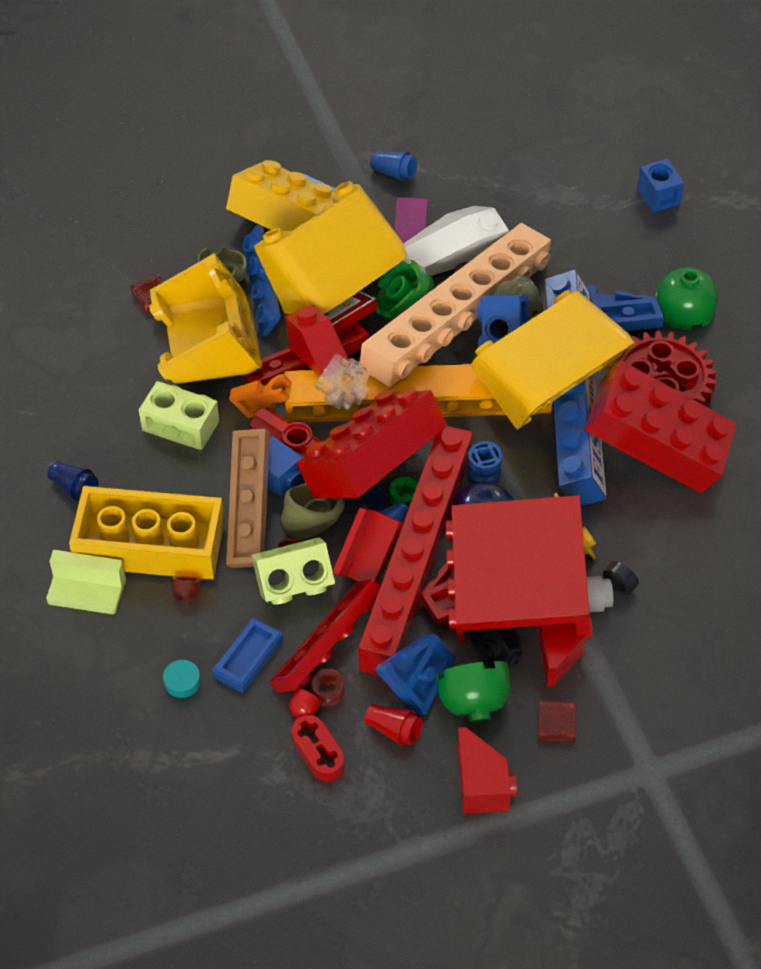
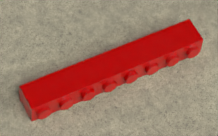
M447 426L434 438L358 647L359 671L379 676L375 671L376 667L406 646L421 603V592L428 583L446 531V520L450 519L452 505H455L468 467V452L472 447L473 432Z

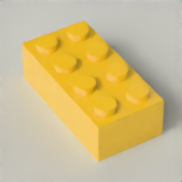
M265 160L232 176L226 209L270 230L280 228L281 231H293L334 204L331 197L335 192L328 185L317 184L306 179L307 177L302 173L290 172L282 168L278 162Z
M83 486L69 541L70 550L73 553L122 560L125 572L214 580L225 524L222 498Z

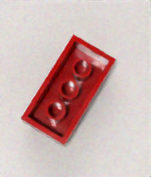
M619 360L600 380L584 431L702 494L723 475L737 423L628 363Z
M411 388L403 392H393V390L381 392L374 398L375 402L353 413L351 421L332 429L329 433V438L310 446L306 450L307 455L296 463L313 498H359L447 427L432 390L416 391L415 388Z

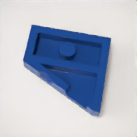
M587 286L590 301L625 331L663 327L664 317L656 297L633 295L616 290L615 296L597 293V286Z
M424 634L379 664L375 671L410 710H414L416 715H426L438 692L435 675L437 673L443 675V670L450 668L455 656L436 634Z

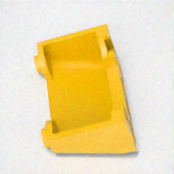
M349 181L338 185L331 197L334 204L293 231H281L280 228H276L266 232L263 235V240L254 245L255 251L285 314H292L302 307L311 305L316 306L325 314L407 258L408 254L403 242L360 184H353Z
M215 253L150 290L152 304L149 305L150 311L157 321L162 320L167 326L171 354L165 352L160 355V363L158 364V370L166 381L171 380L175 384L246 375L262 367L249 300L242 287Z
M569 289L564 291L553 300L555 303L553 306L496 343L489 340L475 351L477 357L470 366L517 430L532 420L531 415L545 410L554 400L593 374L613 367L635 345L628 332L579 291L573 293Z

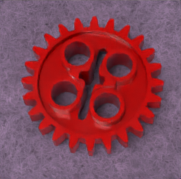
M656 331L655 338H650L644 332L642 341L634 336L631 337L635 345L622 361L704 406L705 402L710 403L712 393L715 390L717 371L712 369L714 361L706 359V350L696 351L697 342L690 345L685 344L686 336L681 337L678 341L674 340L673 332H670L667 338H662L660 331Z

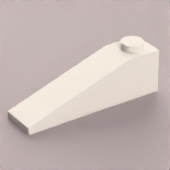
M471 206L447 213L403 243L408 254L407 258L403 261L406 264H410V260H414L430 276L465 266L507 234L509 230L493 207Z

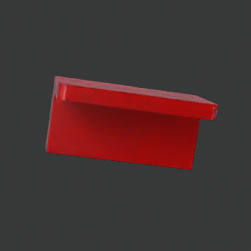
M360 507L333 569V573L338 576H348L358 582L374 579L378 583L403 526V522L374 509Z

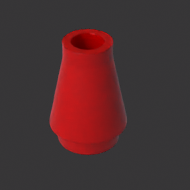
M374 703L368 707L364 718L366 725L375 728L400 746L405 744L414 745L420 736L423 726L422 718L416 716L414 710L384 707Z

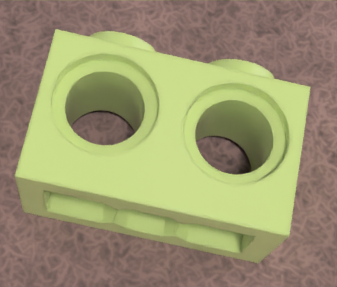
M156 381L139 408L142 431L201 451L219 423L216 400L206 395H198L183 390L176 385H168Z
M320 537L251 555L260 594L266 602L271 601L272 604L286 603L293 599L292 595L306 592V595L320 594L327 590L326 586L335 584L326 542ZM317 560L319 563L318 571L312 576H304V565L308 561ZM276 569L284 570V580L278 585H270L268 578L271 572Z

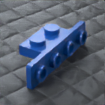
M256 225L252 232L244 238L242 249L247 260V274L251 283V297L254 299L256 310L255 319L258 322L260 335L267 337L281 317L280 303L254 248V245L263 240V235L265 234L263 226Z

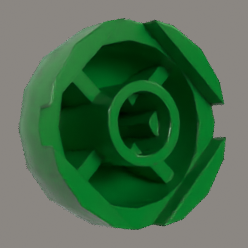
M410 260V264L402 261L386 272L378 283V286L382 288L378 297L373 294V298L376 299L378 306L376 313L389 322L435 288L433 278L414 260Z
M690 266L677 267L670 270L659 281L654 296L657 298L662 311L663 322L672 328L681 330H692L693 325L702 324V327L708 325L715 317L718 305V290L714 280L703 270Z
M494 661L495 668L486 669L483 662H476L443 670V675L437 673L435 678L442 703L454 715L468 717L469 723L491 720L490 713L501 709L508 701L511 692L508 663Z

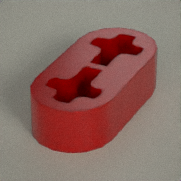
M304 715L296 719L291 729L292 742L313 776L322 782H332L340 778L344 772V754L324 723L313 715ZM307 729L310 733L315 732V744L312 743L307 735L302 737L303 730ZM321 753L324 754L328 761L334 760L333 767L329 768L326 764L321 765Z

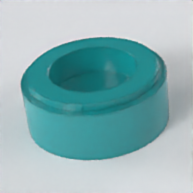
M177 660L170 663L164 670V687L171 696L186 698L196 693L201 684L199 669L191 661Z

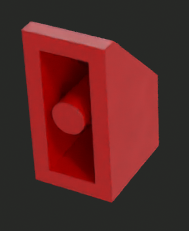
M316 306L302 307L296 312L285 316L290 350L321 379L350 367V361L330 319Z
M591 618V635L576 636L575 623L537 626L547 687H554L584 654L587 638H592Z
M466 727L458 728L457 752L463 814L509 811L510 797L517 796L515 773H508L507 759Z

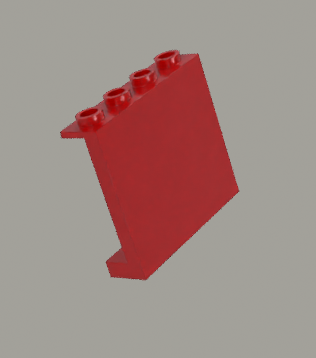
M580 495L452 505V520H446L447 541H453V548L447 549L448 570H454V578H448L447 582L449 600H455V608H449L448 615L450 630H457L459 644H465L464 631L575 623L576 636L591 635Z

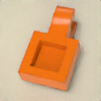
M284 374L275 376L266 386H263L258 380L231 389L229 400L247 418L254 417V414L261 407L264 409L268 407L274 411L276 403L288 400L289 395L283 388L291 386L292 382Z

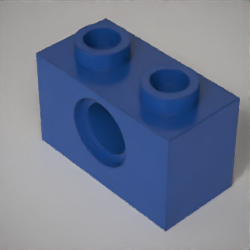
M528 294L481 296V302L478 303L477 307L478 321L482 322V335L478 339V348L489 340L496 343L503 338L497 332L499 320H504L507 323V335L529 321Z

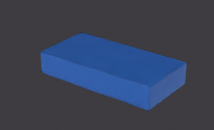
M252 617L213 668V677L244 693L283 641V633Z

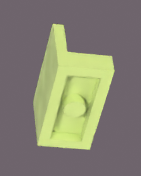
M53 550L49 561L53 580L46 597L47 603L61 607L115 614L126 582L123 561Z

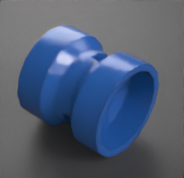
M482 441L470 448L468 452L467 477L469 482L475 487L482 489L491 488L500 481L502 451L499 446L492 442Z

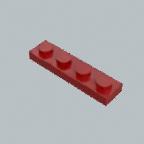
M357 322L337 334L346 355L358 352L362 348V343L370 338L369 333ZM289 347L261 359L262 367L251 374L241 375V378L246 384L259 380L263 386H266L275 376L285 375V371H309L312 369Z
M374 579L356 582L268 683L277 693L302 689L310 681L311 676L309 674L312 670L331 657L333 653L331 648L337 641L343 640L353 631L355 627L353 623L356 619L373 608L374 598L380 590V585Z

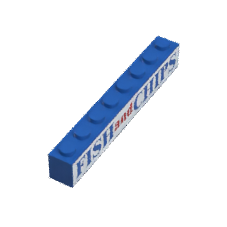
M576 270L545 279L547 309L555 304L553 300L568 289L571 293L579 291L590 300L589 291ZM596 373L554 400L559 487L566 496L580 495V506L607 499L602 440L584 431L597 392Z

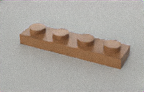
M266 429L233 431L226 565L230 568L254 567L251 555L265 552L270 432Z

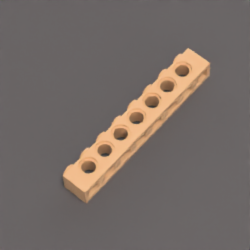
M523 223L517 225L363 342L359 368L388 387H392L401 379H406L422 362L426 363L442 346L446 347L462 330L466 331L470 328L472 323L478 319L477 307L478 303L481 302V296L494 295L497 287L504 282L513 280L515 275L530 278L538 270H543L550 261L549 249L551 239Z

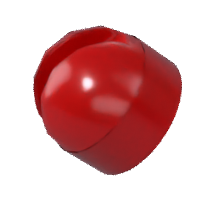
M296 689L290 698L289 708L296 719L304 715L314 716L321 705V700L308 691Z

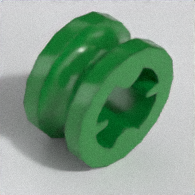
M410 477L395 479L389 487L390 504L394 505L396 502H402L409 508L418 482ZM405 491L410 492V494H406L404 497L399 496V494H404Z

